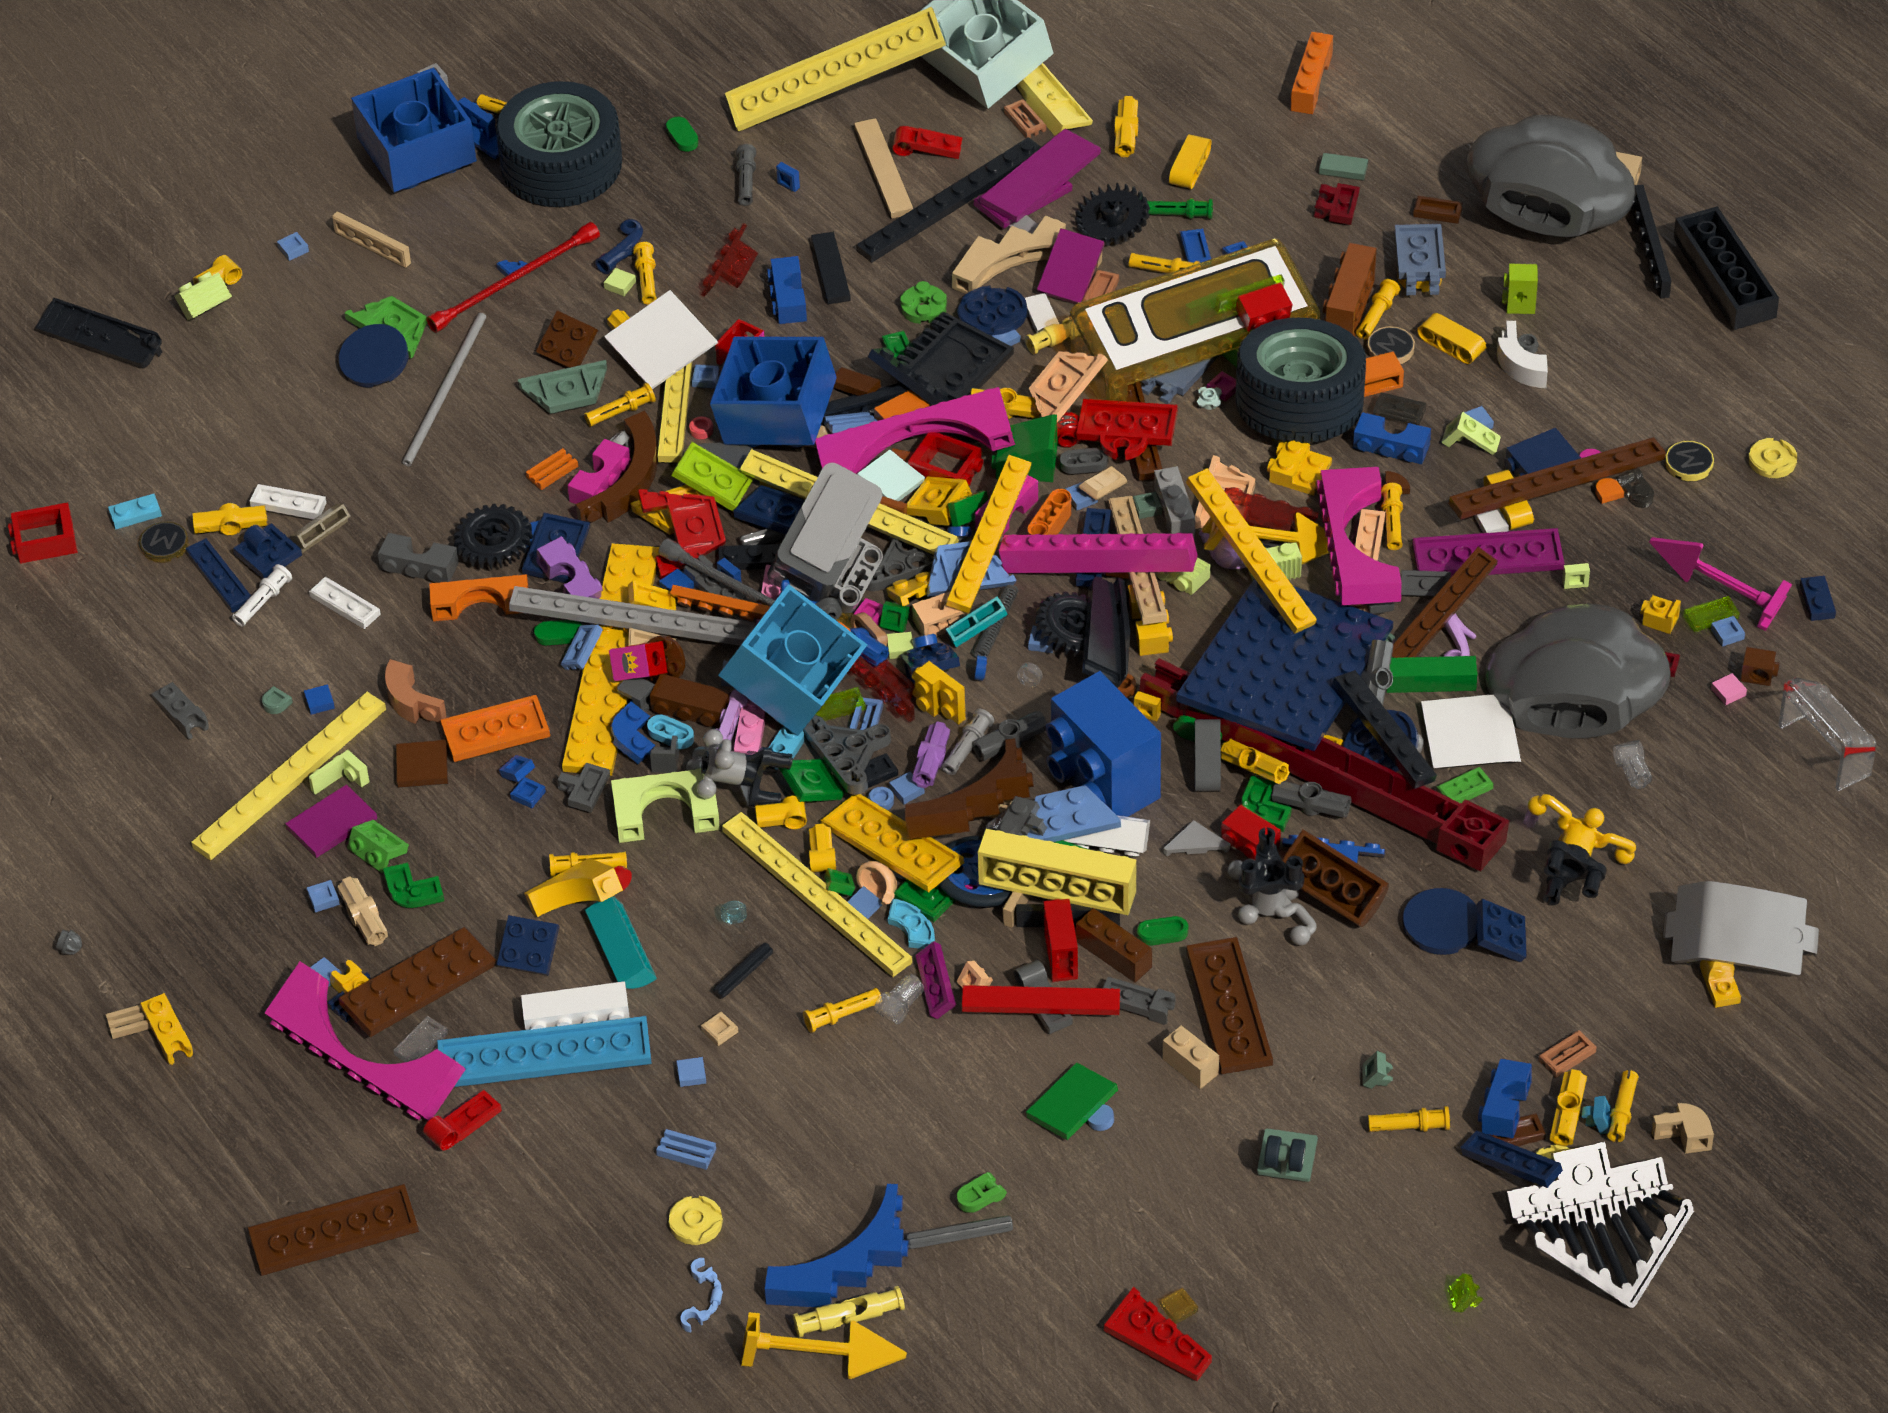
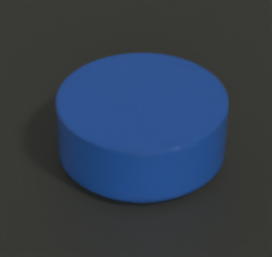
M970 527L947 528L948 533L957 537L972 536V528Z
M929 634L913 638L912 643L914 648L938 643L936 634Z
M977 655L974 680L983 681L985 679L986 656Z

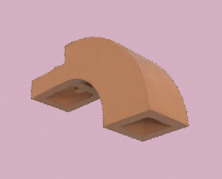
M390 659L385 671V681L389 702L395 712L416 724L419 717L441 723L440 720L446 718L444 700L415 691L412 688L415 683L413 667Z

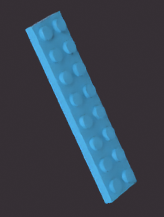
M646 1016L437 1040L438 1050L466 1069L454 1087L652 1064Z

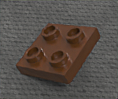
M557 310L536 352L568 368L580 366L598 330Z

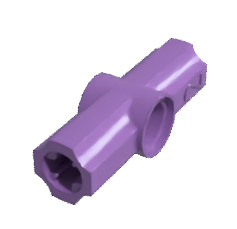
M936 722L935 724H930L925 740L921 741L917 755V764L912 781L918 787L927 788L928 786H933L938 769L942 768L946 745L950 736V729L946 727L945 723Z

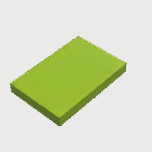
M691 442L671 475L706 496H713L716 502L731 511L737 508L754 479L743 474L737 467L694 442Z

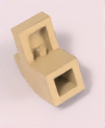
M1678 1103L1676 1113H1662L1653 1117L1652 1135L1654 1140L1681 1137L1685 1154L1712 1150L1714 1133L1708 1116L1700 1108L1691 1104Z

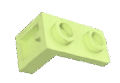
M1462 412L1446 426L1441 443L1450 447L1456 441L1460 442L1465 437L1494 455L1497 452L1501 437Z
M346 750L309 776L311 792L314 794L319 793L343 775H346L351 782L355 781L360 787H363L369 783L367 766L349 750Z

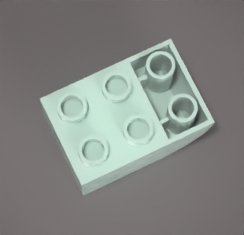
M932 0L920 10L922 11L929 7L933 8L946 46L924 54L921 57L988 109L1054 54L1044 20L1018 0Z

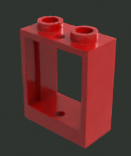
M928 432L908 460V464L923 475L925 479L926 477L965 479L968 486H970L976 472L979 473L984 462L981 458V448L938 432ZM937 452L965 461L957 474L929 464Z
M68 502L11 513L12 523H8L10 537H15V540L11 541L13 555L18 554L20 564L78 553ZM62 523L64 533L62 535L22 542V530Z
M1070 899L1044 901V935L1052 982L1078 979V946Z

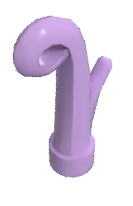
M1454 614L1444 626L1457 649L1447 651L1443 657L1470 656L1465 635L1471 639H1475L1476 635Z

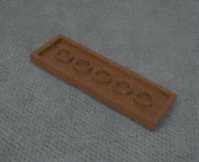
M463 927L339 997V1005L369 1037H372L495 967L496 959Z
M1233 937L1186 945L1187 956L1213 1047L1219 1055L1221 1075L1273 1066L1272 1053L1238 938Z
M405 1184L248 1227L261 1276L419 1232Z

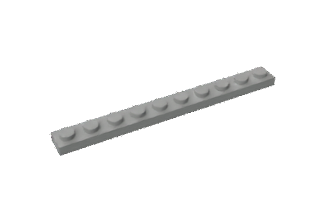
M514 586L509 604V610L627 629L633 628L647 632L739 646L742 645L756 627L755 622Z

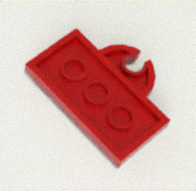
M1083 399L1076 432L1077 440L1100 441L1103 452L1115 460L1118 457L1117 448L1121 446L1127 447L1125 450V460L1141 455L1148 444L1172 446L1178 405Z

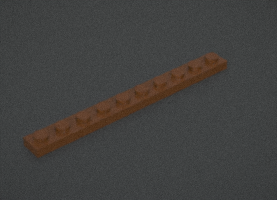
M1652 437L1450 496L1448 504L1461 520L1665 460L1666 452L1657 440Z

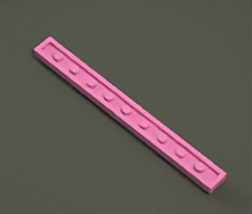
M766 565L761 593L776 601L781 590L780 587L769 581L767 573L771 565ZM756 619V625L759 623L760 619ZM750 699L747 705L741 708L734 745L735 752L747 753L749 750L758 752L761 748L767 712Z

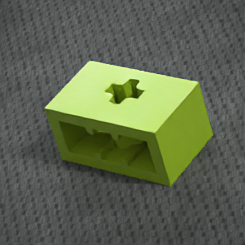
M1509 264L1508 273H1504V287H1507V290L1502 292V304H1507V314H1535L1538 285L1537 264Z

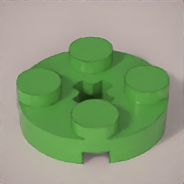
M926 281L918 282L916 286L909 288L901 296L902 314L913 323L921 324V321L926 320L931 323L941 312L946 313L947 296L941 289L930 285Z

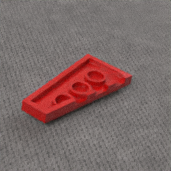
M1135 1287L1131 1289L1104 1324V1331L1195 1381L1199 1380L1212 1363V1356L1188 1334L1184 1335L1177 1329V1325L1170 1318L1166 1319L1159 1313L1158 1308L1151 1301L1147 1302L1141 1297L1140 1292Z

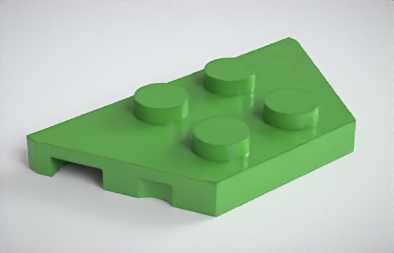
M393 296L381 299L379 302L364 305V310L355 313L352 310L345 312V319L359 328L372 324H385L396 328L407 342L409 358L414 357L427 324L425 315Z

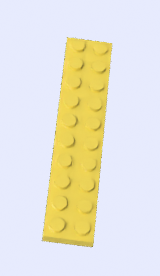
M929 7L728 91L725 95L738 131H742L946 46L935 12L932 7Z

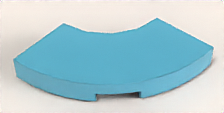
M892 900L888 924L896 926L905 932L910 948L924 949L935 941L933 926L930 920L920 912L919 908L902 900Z

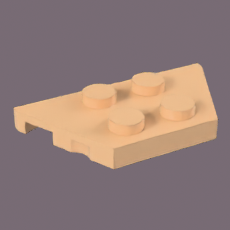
M1059 351L1029 387L1042 417L1055 414L1057 415L1058 422L1108 359L1103 354L1087 356L1086 353L1077 352L1071 354Z
M1213 455L1209 471L1242 517L1246 519L1255 488V478L1240 472L1233 465L1228 467L1222 464L1220 458ZM1200 502L1195 514V529L1203 528L1210 518Z

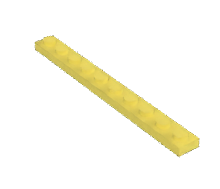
M752 449L740 468L741 472L745 475L805 500L818 478ZM880 503L867 526L933 555L938 546L959 542L958 537Z
M366 692L191 842L193 849L211 861L386 710L385 703L369 692Z
M740 812L722 825L723 832L892 977L912 964V956L839 894L828 890L825 882L745 814Z

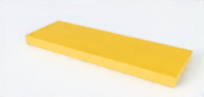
M861 794L850 796L821 820L822 824L831 827L832 833L927 892L934 889L964 864L963 856L932 837L909 839L906 821Z

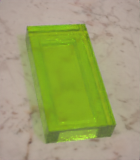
M1729 596L1684 609V617L1694 632L1710 628L1713 622L1731 616L1739 619L1740 612Z

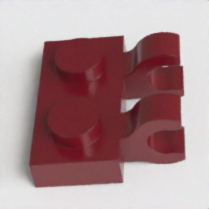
M1338 183L1336 188L1327 184H1321L1319 198L1315 205L1314 217L1323 219L1329 216V221L1352 225L1360 187Z

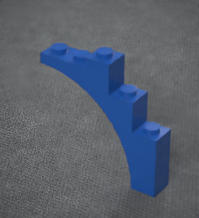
M887 1184L884 1199L876 1216L868 1227L845 1247L824 1258L808 1263L791 1266H768L765 1283L766 1304L816 1308L832 1304V1298H837L838 1286L866 1288L868 1277H873L874 1266L902 1267L903 1257H908L909 1241L904 1240L903 1229H900L901 1219L897 1217V1211H902L903 1195H898V1184Z

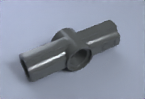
M1372 640L1368 666L1362 672L1361 678L1383 705L1385 691L1393 682L1390 663L1394 645L1388 641Z
M1035 711L1018 720L1007 719L1002 721L998 730L973 741L972 744L976 756L980 761H985L1006 751L1005 739L1015 738L1017 748L1021 747L1022 742L1046 731L1047 722L1044 715L1040 711Z
M1283 781L1280 784L1275 783L1272 801L1301 807L1302 812L1306 815L1314 816L1322 812L1344 818L1347 817L1350 811L1351 796L1322 790V787L1316 782H1307L1299 785Z

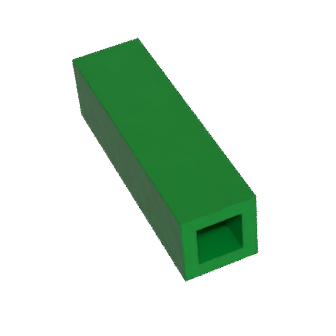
M1476 656L1391 658L1390 671L1393 675V682L1386 689L1387 693L1476 691L1477 689Z

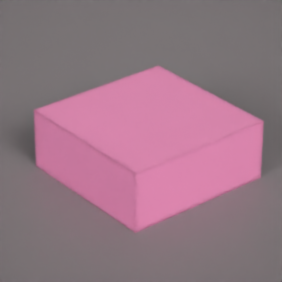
M1733 673L1713 682L1711 685V690L1725 706L1746 696L1747 689Z

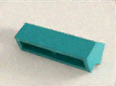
M996 596L944 630L953 645L958 647L1008 614L1004 605Z

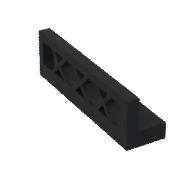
M897 383L861 396L852 395L829 401L824 416L870 412L874 416V408L911 389L903 383ZM823 417L821 426H825V425H824V417Z

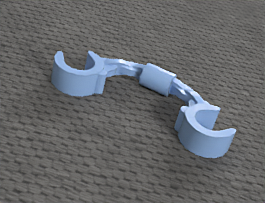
M698 1258L692 1262V1277L700 1284L707 1280L714 1282L715 1288L712 1290L711 1305L708 1310L699 1311L693 1306L682 1312L681 1326L686 1332L690 1333L691 1325L686 1320L696 1318L700 1325H703V1321L708 1320L710 1315L717 1310L718 1305L721 1304L723 1294L721 1283L717 1279V1274L713 1271L712 1267L704 1272L697 1271L698 1268L705 1265L704 1258Z

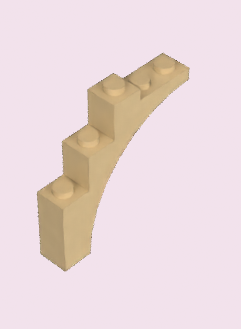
M1045 216L1033 234L1024 229L1011 226L999 244L978 236L953 271L952 288L967 294L981 287L995 275L1011 267L1027 262L1048 260L1060 228L1066 229V224ZM1102 253L1100 255L1096 268H1098L1102 262Z

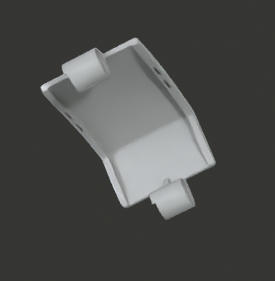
M1704 881L1678 887L1676 911L1665 913L1663 938L1673 940L1671 961L1675 963L1709 960L1789 975H1800L1803 953L1813 954V956L1817 955L1819 929L1805 925L1807 900L1805 898L1746 886Z

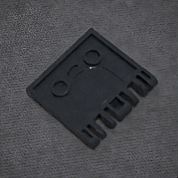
M941 312L929 325L931 329L925 328L903 351L904 355L899 354L896 359L908 363L912 367L913 372L928 378L930 385L944 390L948 394L947 397L950 400H954L965 395H971L972 388L980 389L1014 354V347L948 313Z

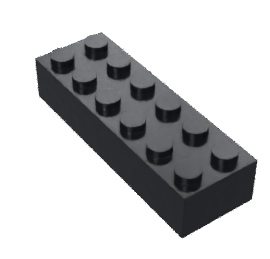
M1718 206L1675 218L1674 240L1734 330L1777 318L1778 295Z

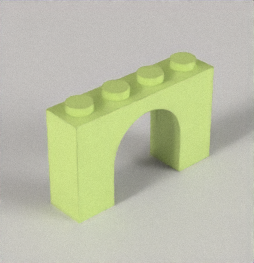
M701 768L611 780L619 843L644 840L642 822L644 809L651 802L667 797L682 800L690 807L695 833L720 830L716 794L712 798L704 799L697 793V785L703 780Z

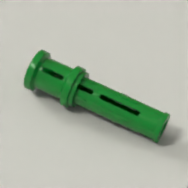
M1193 198L1187 199V202L1148 201L1150 207L1149 215H1187L1189 219H1193V217L1213 218V199L1194 201Z

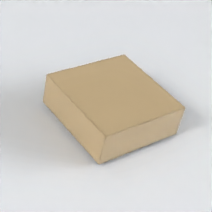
M719 1012L701 1025V1031L719 1046L737 1034L738 1027L726 1015Z

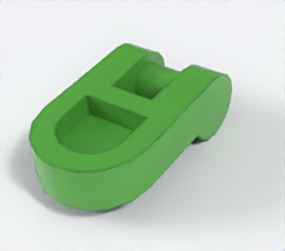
M987 1172L958 1190L957 1205L964 1212H976L992 1202L1001 1201L1007 1192L1002 1185H997L995 1177L990 1172Z

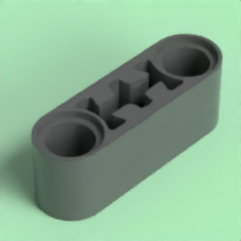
M1195 719V791H1221L1220 719Z

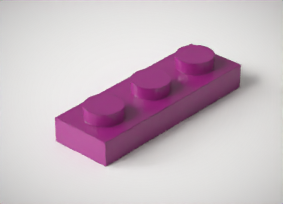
M933 941L916 954V960L930 1016L938 1019L956 1006L941 944Z

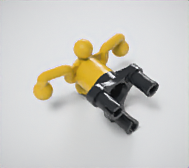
M1543 794L1542 796L1537 795L1530 798L1528 810L1533 815L1539 816L1544 814L1548 806L1561 815L1557 820V824L1563 830V834L1560 835L1558 840L1549 843L1547 849L1548 858L1544 867V873L1548 875L1546 879L1548 885L1543 900L1547 903L1549 897H1551L1549 905L1559 904L1562 889L1568 883L1581 879H1586L1582 888V894L1588 898H1596L1598 896L1600 883L1605 878L1607 868L1591 857L1593 848H1603L1611 843L1618 846L1614 856L1619 863L1628 864L1634 859L1636 844L1633 841L1613 833L1602 834L1597 831L1596 828L1604 822V814L1600 809L1591 808L1586 811L1584 818H1574L1570 809L1551 795Z

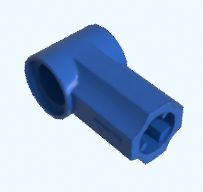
M849 628L850 632L867 644L860 656L874 666H881L889 655L888 647L871 637L865 628Z

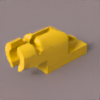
M1701 960L1700 969L1714 1007L1739 1004L1741 1002V995L1733 977L1734 965Z

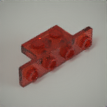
M745 223L739 229L734 227L727 238L730 240L729 244L725 243L719 252L722 257L715 260L710 268L713 271L712 275L709 273L702 283V286H704L701 293L702 296L705 297L714 287L719 276L736 288L742 284L758 255V252L740 241L747 227Z
M1236 487L1224 489V492L1233 504L1245 507L1242 517L1249 526L1290 531L1292 520H1294V515L1297 512L1313 522H1316L1318 518V513L1313 512L1308 507L1298 508L1291 506L1283 500H1269L1264 495H1251L1244 493L1243 490Z
M859 656L849 670L861 677L866 686L873 688L884 702H888L893 706L899 716H904L909 722L915 720L914 704L910 701L914 697L912 693L915 684L887 659L872 667Z

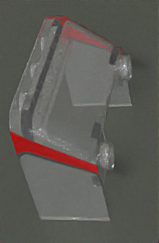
M1797 677L1786 681L1783 689L1778 726L1782 729L1806 717L1840 754L1835 787L1837 791L1871 776L1876 747L1875 738L1865 731L1830 693L1829 688L1825 684Z

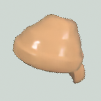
M877 861L863 863L856 874L860 889L864 886L881 900V904H890L895 897L894 892L897 890V881L894 873L887 866Z

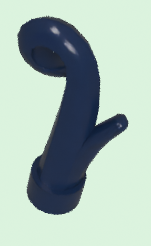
M627 219L623 221L620 229L628 236L608 253H603L595 261V265L601 273L609 274L616 267V264L634 254L633 247L643 234V227L637 220Z

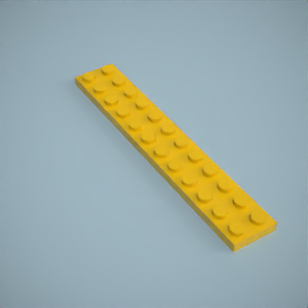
M612 544L602 585L603 591L599 599L629 603L628 584L632 580L653 586L657 571L655 557L659 555L660 547ZM594 624L599 625L603 631L583 670L562 769L563 772L581 773L585 764L589 763L609 769L610 776H612L618 748L613 743L614 737L610 726L614 717L628 704L629 698L617 691V687L623 680L614 681L609 650L628 646L629 629Z

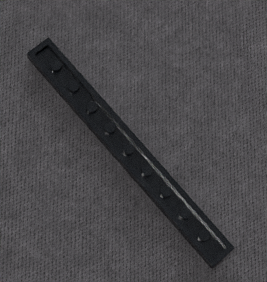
M1029 137L856 244L857 252L871 263L995 186L1038 151L1041 146Z

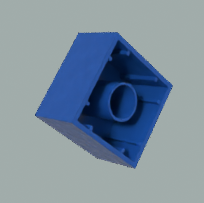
M434 67L351 98L357 138L393 192L414 188L420 182L441 174L454 173L460 167L477 161L472 122Z
M824 337L733 338L710 402L724 444H743L750 447L760 445H790L792 447L814 445L837 379Z
M1101 671L1051 698V722L1046 724V732L1052 742V754L1047 756L1046 762L1051 774L1058 782L1063 783L1068 780L1074 787L1086 785L1118 816L1129 817L1161 798V732Z

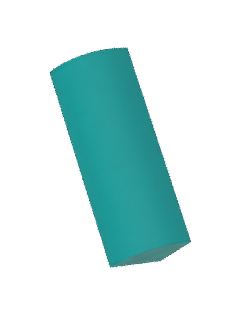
M612 896L603 902L597 901L588 907L585 911L617 981H625V986L628 989L640 988L655 981L657 977L623 904Z

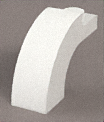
M1506 321V330L1501 331V338H1498L1497 359L1501 368L1507 375L1522 384L1546 388L1548 373L1547 355L1533 354L1524 350L1517 340L1516 321Z

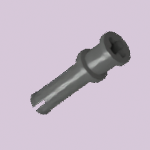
M742 144L736 149L738 157L736 170L739 172L738 202L741 205L747 206L753 202L752 190L753 172L756 170V163L754 161L756 148L750 144Z

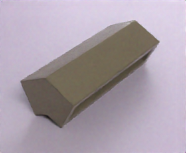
M336 504L292 534L291 540L304 553L347 523L348 518L351 516L344 504ZM337 517H339V519H337L336 521H334L333 523H331L330 525H328L326 528L324 527V526H326L327 524H329L330 522H332L334 519H336ZM318 531L317 534H315L313 537L304 542V540H306L308 537H310Z

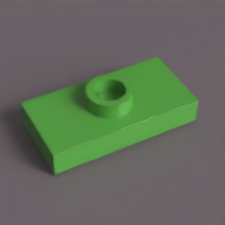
M1478 767L1437 786V792L1462 803L1465 799L1471 800L1492 790L1493 782Z

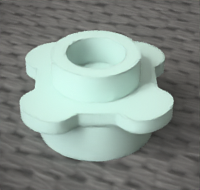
M1202 387L1198 390L1200 395L1197 400L1198 406L1212 410L1220 405L1219 396L1222 394L1220 388Z

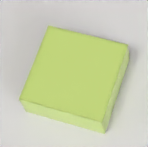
M615 268L604 281V289L625 296L636 283V275Z
M1588 563L1564 565L1562 581L1564 589L1588 587L1590 575Z
M911 632L887 634L890 659L901 658V654H906L908 650L913 649Z

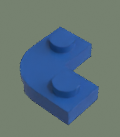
M631 701L614 717L610 727L614 737V745L639 765L650 754V751L654 749L655 744L638 732L648 722L650 716Z

